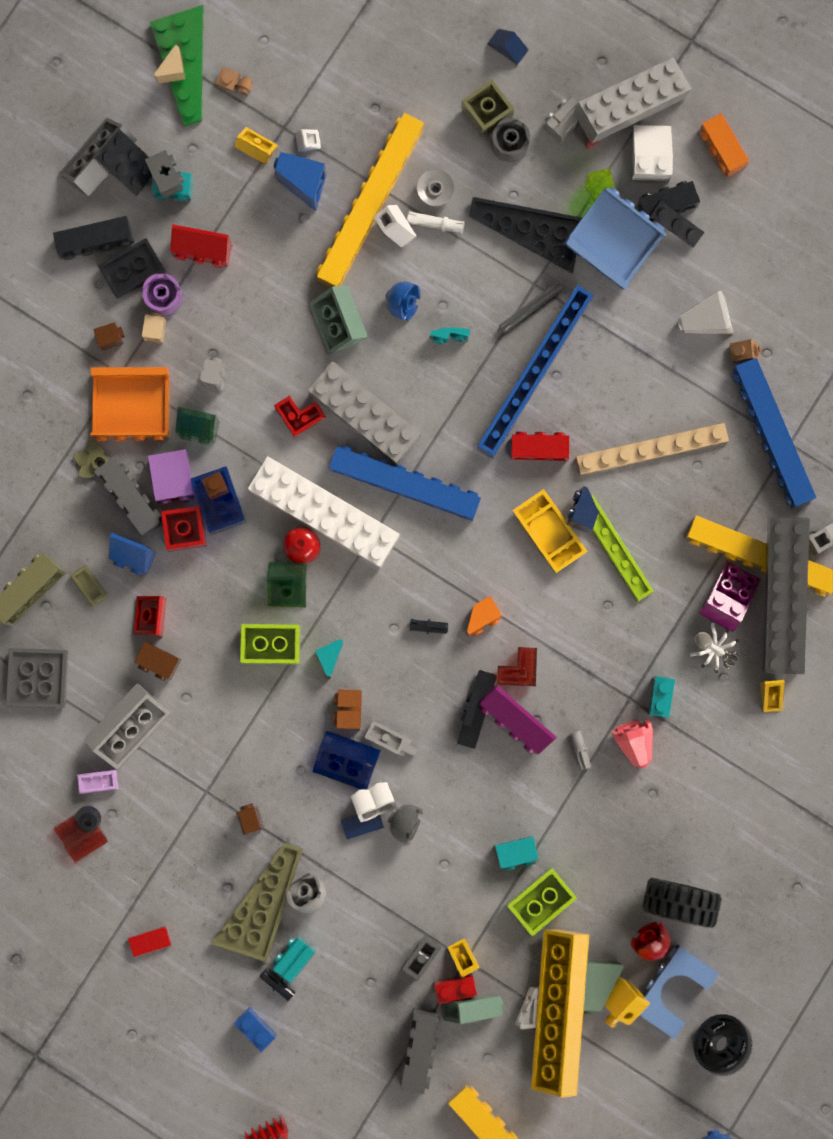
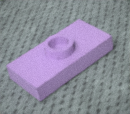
M117 770L77 775L79 794L119 789Z

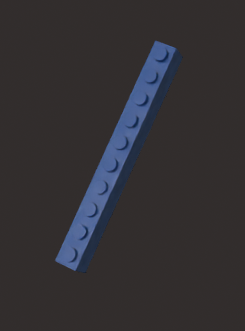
M578 285L576 286L481 439L477 450L494 459L592 300L593 294Z

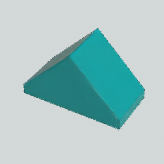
M339 639L315 650L328 677L332 676L344 640Z

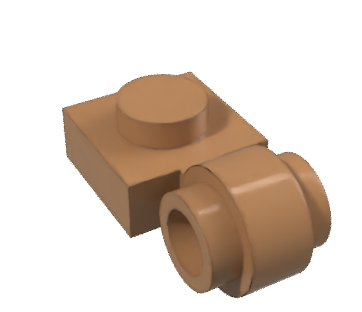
M222 67L215 84L217 87L234 93L237 87L239 93L247 95L252 90L253 80L246 76L240 79V73Z

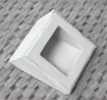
M301 129L296 134L298 152L321 148L318 130Z

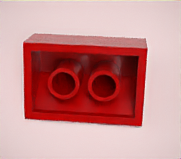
M172 224L170 252L176 260L186 261V259L193 260L196 264L203 265L205 262L217 268L228 267L232 249L229 235Z

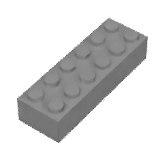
M673 57L578 102L573 112L590 142L594 143L684 100L692 88Z
M333 361L308 390L311 397L395 465L401 462L421 438L419 431Z

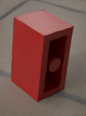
M472 973L464 977L457 976L434 982L439 1004L477 996Z

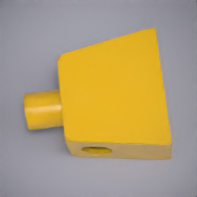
M619 976L605 1003V1007L610 1011L605 1022L612 1028L619 1021L626 1025H631L650 1003L631 982Z

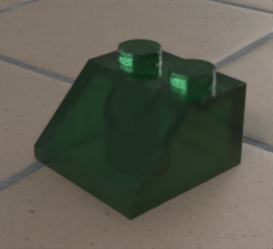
M178 407L176 434L180 436V439L185 441L196 439L198 443L203 445L215 444L220 424L217 416Z
M269 562L267 571L268 606L306 607L307 563Z

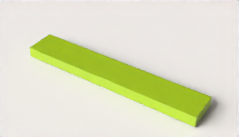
M591 495L599 511L592 531L638 602L653 593L654 590L597 500Z

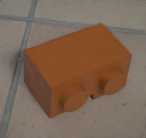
M338 689V693L334 694V705H338V711L333 715V724H337V728L361 729L362 690Z

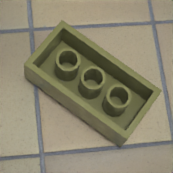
M45 553L37 554L31 560L32 564L28 568H23L17 574L18 578L14 582L10 581L3 588L5 591L0 595V621L4 625L12 627L67 573L51 556Z

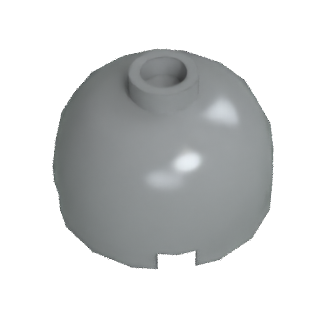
M303 873L290 883L292 887L290 891L287 890L286 895L287 901L293 909L300 913L310 914L318 911L325 903L327 897L326 887L316 875Z

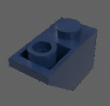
M583 486L574 493L572 500L575 502L573 508L570 507L567 512L566 518H568V522L566 525L588 533L593 530L599 511L588 487Z

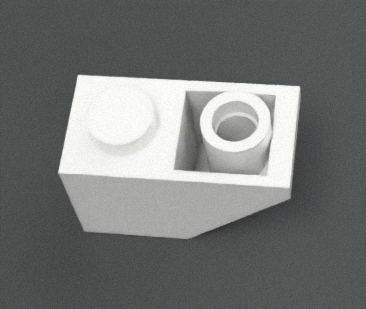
M397 205L386 206L374 216L383 233L400 247H404L417 237Z

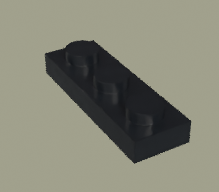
M661 200L656 203L649 213L653 220L693 248L705 233Z

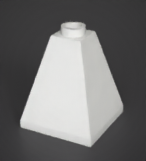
M722 291L716 292L688 310L678 320L680 331L684 330L685 333L734 334Z

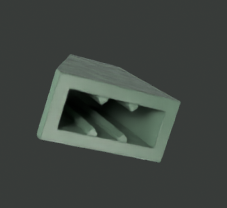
M587 961L583 1005L584 1014L595 1015L596 1011L601 1012L623 970L622 963Z
M498 995L475 996L442 1003L444 1021L463 1024L503 1016L504 1004L501 996Z

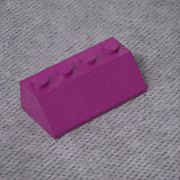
M492 686L477 703L480 706L479 710L487 717L491 715L495 719L494 723L501 729L505 727L510 732L508 735L516 742L520 740L524 744L523 748L531 755L533 753L539 755L557 738L499 686Z

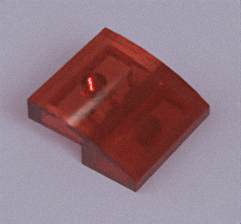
M74 814L55 826L54 831L76 863L107 843L108 839L100 826L91 832H84L78 829L75 825Z

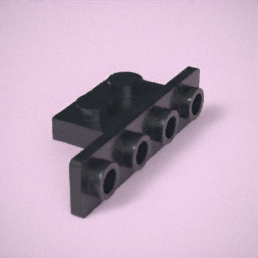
M482 670L478 671L473 691L469 690L466 702H469L467 710L463 709L460 720L463 721L458 737V744L473 749L476 748L485 715L479 710L480 706L477 703L495 685L497 675Z

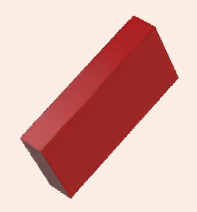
M166 926L128 938L133 957L172 945Z

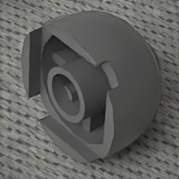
M402 805L396 812L392 811L388 822L391 823L390 831L392 836L396 840L409 845L408 839L413 840L421 822L417 818L419 814H423V809L413 805Z

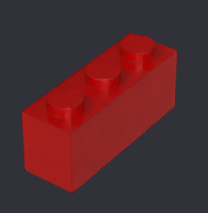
M517 431L516 434L511 436V460L568 461L570 435H565L564 432H555L554 435H546V432H535V435H527V432Z

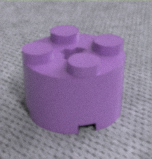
M154 274L143 284V299L153 313H159L165 317L173 314L180 308L183 301V293L178 282L171 275ZM162 292L163 294H166V295L163 297V296H160L159 294Z

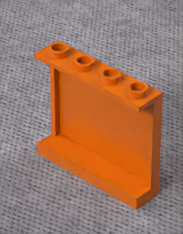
M167 367L91 368V376L93 377V420L90 436L93 439L105 442L107 438H115V441H126V438H134V441H145V438H153V441H164V438H169L170 371Z

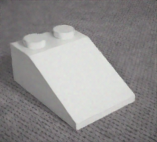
M633 125L632 181L669 182L672 177L673 167L671 126Z

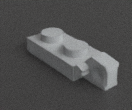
M374 720L364 737L398 755L404 756L405 753H408L415 757L418 749L410 746L411 740Z

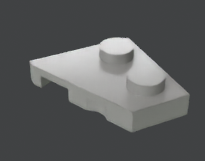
M529 987L514 1028H536L539 987Z

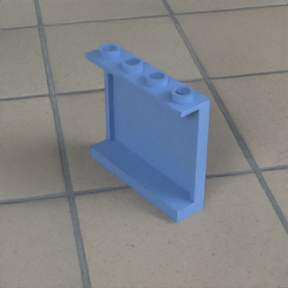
M607 187L603 189L563 244L618 287L626 290L630 284L629 281L662 237H665L667 234L664 232L665 228L657 222L654 224L649 220L650 216L642 210L638 212L634 208V203L628 199L624 201L619 197L620 193L613 187L609 189Z

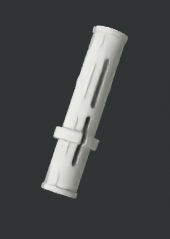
M410 211L407 217L409 224L441 229L442 232L453 231L461 234L463 233L465 223L464 221L448 219L445 216L441 218Z

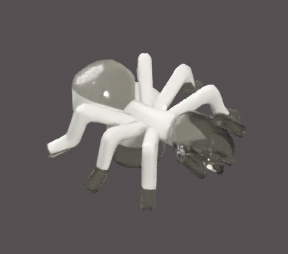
M711 622L713 638L705 632L698 633L695 636V643L699 648L705 650L690 653L689 656L710 654L701 665V668H704L709 664L713 655H715V673H718L719 656H721L723 665L730 670L731 668L726 665V662L729 665H735L731 659L737 661V657L733 653L740 656V653L734 650L725 652L724 649L734 646L739 640L736 639L729 644L720 646L727 638L730 630L727 628L723 637L718 642L715 624Z

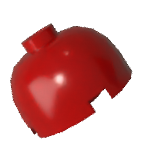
M296 527L285 535L283 551L292 563L298 565L308 564L319 556L321 550L320 539L312 529Z
M656 921L648 923L637 931L641 933L637 938L633 936L631 940L632 949L639 957L647 961L664 958L671 945L669 932L661 922L660 924Z

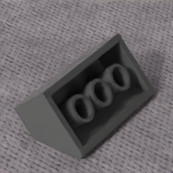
M109 118L102 122L58 173L88 197L97 190L98 185L110 174L93 156L112 133L118 128L134 143L137 141L122 124Z

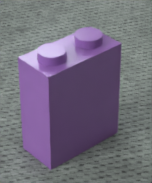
M186 449L148 456L154 496L157 503L170 505L174 500L187 502L191 501V497H196L189 455Z

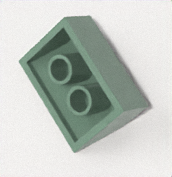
M348 285L331 287L308 303L328 355L355 346L368 338Z

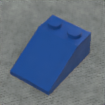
M111 533L109 559L114 561L113 565L122 569L124 566L130 567V572L140 576L142 573L148 574L156 553L144 545Z

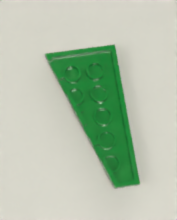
M203 5L150 21L162 60H165L175 45L179 47L185 79L171 81L170 85L184 127L202 122Z

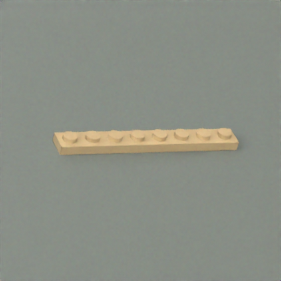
M725 423L576 456L581 476L727 443L729 438Z

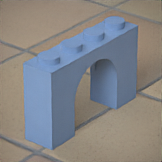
M678 944L676 947H671L667 953L668 959L666 962L658 966L655 978L653 980L650 979L645 985L644 989L646 991L643 996L650 1004L640 1014L674 1040L685 1025V1022L664 1007L661 1000V990L664 983L673 976L684 975L709 990L719 975Z

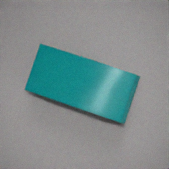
M458 327L436 329L430 332V339L440 345L448 343L450 337H453L455 341L464 342V340L468 341L470 329Z

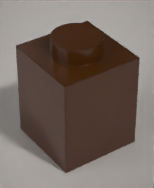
M115 322L93 329L99 348L102 351L124 344L122 340L125 337L123 329L118 327Z
M220 472L202 479L211 500L229 493Z

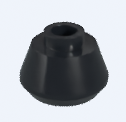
M84 806L75 814V825L84 832L94 831L101 823V814L95 807Z

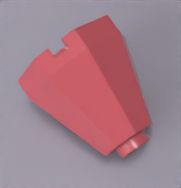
M643 719L644 723L634 720L616 727L617 732L614 729L611 731L613 739L633 767L637 766L639 769L647 767L648 763L652 761L653 728L648 719Z

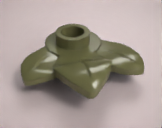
M89 440L87 443V451H81L73 455L76 463L81 466L78 475L83 478H92L96 475L94 471L99 468L98 462L103 461L106 463L109 461L108 457L104 455L103 447L92 440Z

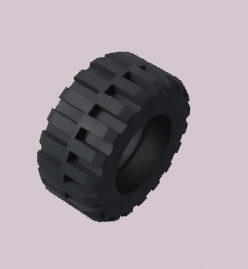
M650 878L647 882L642 908L647 913L663 918L713 928L717 924L722 898L720 894L705 889Z

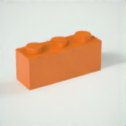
M722 113L702 123L699 129L700 137L703 141L707 142L711 156L717 159L718 168L721 173H725L726 177L747 167L749 159Z

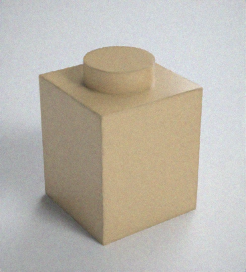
M145 314L142 331L144 341L163 343L167 321L162 317V314Z

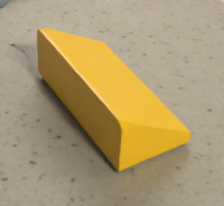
M247 127L237 136L235 142L237 149L263 164L269 162L278 147L277 144Z

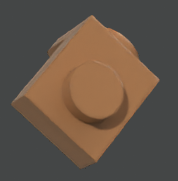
M752 339L730 343L731 362L736 363L754 358L759 360V355L761 354L760 345Z

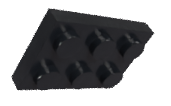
M118 128L93 156L97 162L135 196L141 192L153 177L145 161L149 156Z
M147 238L97 265L116 299L143 285L150 276L166 272Z

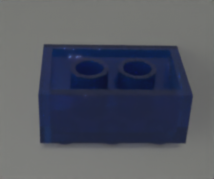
M326 730L312 772L361 790H367L381 750Z

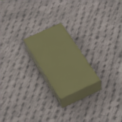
M86 565L70 575L92 607L108 597V594Z

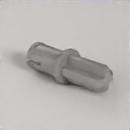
M578 731L569 734L575 750L573 753H576L580 769H589L591 763L586 750L588 747H585L582 732Z

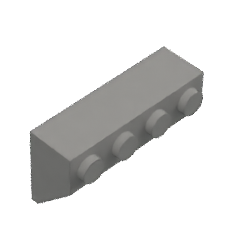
M137 683L84 741L93 752L118 769L164 721L170 712Z

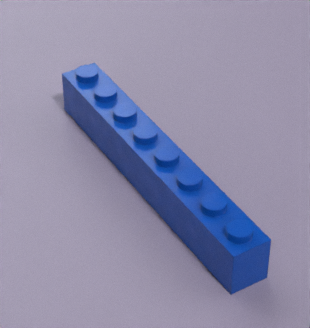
M754 358L735 366L732 373L733 380L739 384L741 389L739 393L742 400H745L748 405L747 413L749 417L754 419V429L757 435H760L763 442L761 444L764 452H768L770 467L777 473V483L780 488L783 487L786 504L790 505L791 509L816 499L817 497L758 359Z
M347 446L336 447L329 466L330 471L470 521L474 520L481 497H478V493L471 490L467 492L461 491L460 487L454 484L444 485L442 480L434 477L430 480L425 478L423 473L406 471L407 468L396 464L395 467L388 465V461L381 458L377 460L371 459L370 455L364 452L354 453L352 452L353 449Z

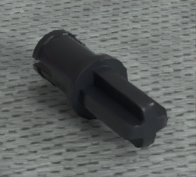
M411 619L410 631L427 632V634L429 632L448 633V623L435 622L430 619L428 621Z
M264 969L260 974V978L273 988L272 991L279 993L287 1002L296 993V991L283 982V978L279 979L269 969Z

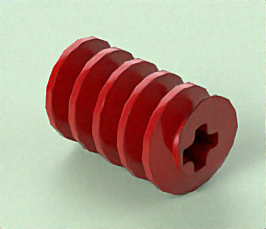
M280 1114L279 1122L275 1118H272L273 1125L265 1121L266 1128L259 1124L258 1132L251 1128V1135H248L245 1131L246 1139H281V1137L288 1139L289 1131L283 1116Z

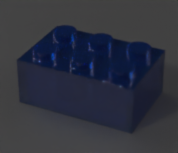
M227 466L190 478L210 535L247 523ZM220 472L229 493L211 500L202 479Z

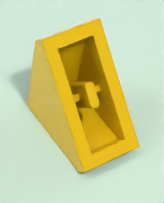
M784 680L760 682L763 712L782 711Z
M465 938L447 947L462 977L479 969V964Z

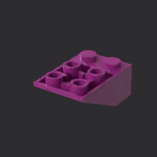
M726 561L699 614L734 632L742 622L761 579Z

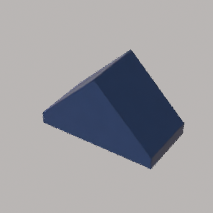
M497 29L487 45L517 65L529 50L514 31Z

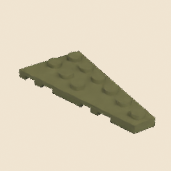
M288 843L282 845L214 939L212 945L265 962L268 961L286 905L287 890L290 891L292 886L290 883L294 879L303 848Z

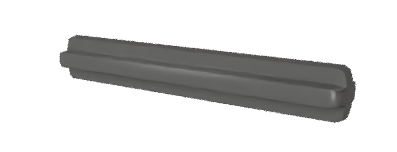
M558 282L553 284L499 325L500 330L504 334L509 332L561 293L563 290Z

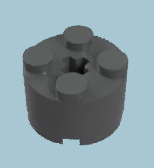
M506 118L500 121L492 134L491 144L493 152L500 161L514 162L526 155L529 147L530 131L527 125L518 121V119Z

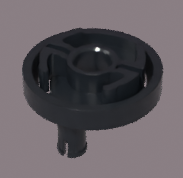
M728 1014L714 1015L706 1019L699 1026L693 1041L694 1055L698 1063L712 1074L719 1076L734 1074L742 1069L750 1058L752 1052L750 1031L743 1022ZM725 1037L727 1040L726 1047L718 1051L716 1048L717 1042Z

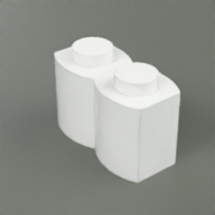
M387 782L376 783L370 789L358 790L351 796L360 822L371 820L378 815L391 812L397 808Z

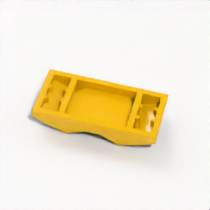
M544 489L512 510L525 532L535 543L541 555L555 573L588 552L572 528L566 525L567 521Z

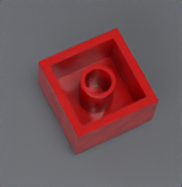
M200 506L161 511L167 551L173 552L207 546L203 513Z

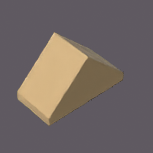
M177 45L174 46L154 73L156 82L165 83L185 79L182 56Z

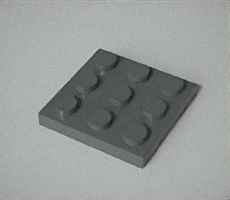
M9 648L6 706L65 708L68 650Z

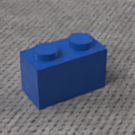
M251 1007L234 1022V1025L260 1052L277 1036Z

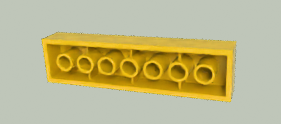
M548 929L543 932L531 1090L558 1097L577 1095L589 942L588 934L560 929Z

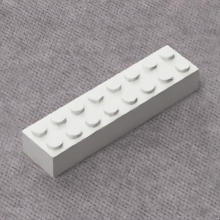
M268 456L248 488L250 493L380 569L400 537L398 532Z

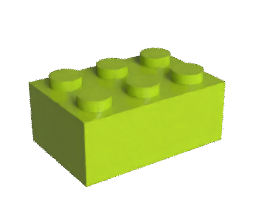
M241 624L240 663L300 665V625Z
M550 866L507 902L506 905L531 936H534L578 898Z

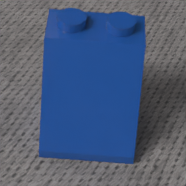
M280 152L279 158H275L273 166L278 182L310 208L317 210L326 179L325 163Z

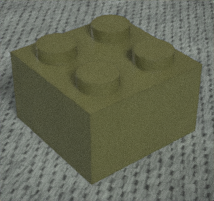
M492 79L461 102V109L482 137L492 132L500 121L512 118L514 114L513 106Z

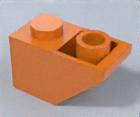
M491 596L473 606L467 629L468 636L473 634L475 637L484 631L483 627L488 624L492 627L500 622L499 618L502 617V614Z

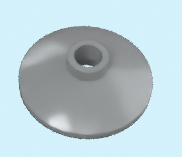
M439 169L425 172L417 183L419 198L429 206L437 207L446 204L454 194L453 179L448 173ZM434 187L439 189L437 193L432 191Z

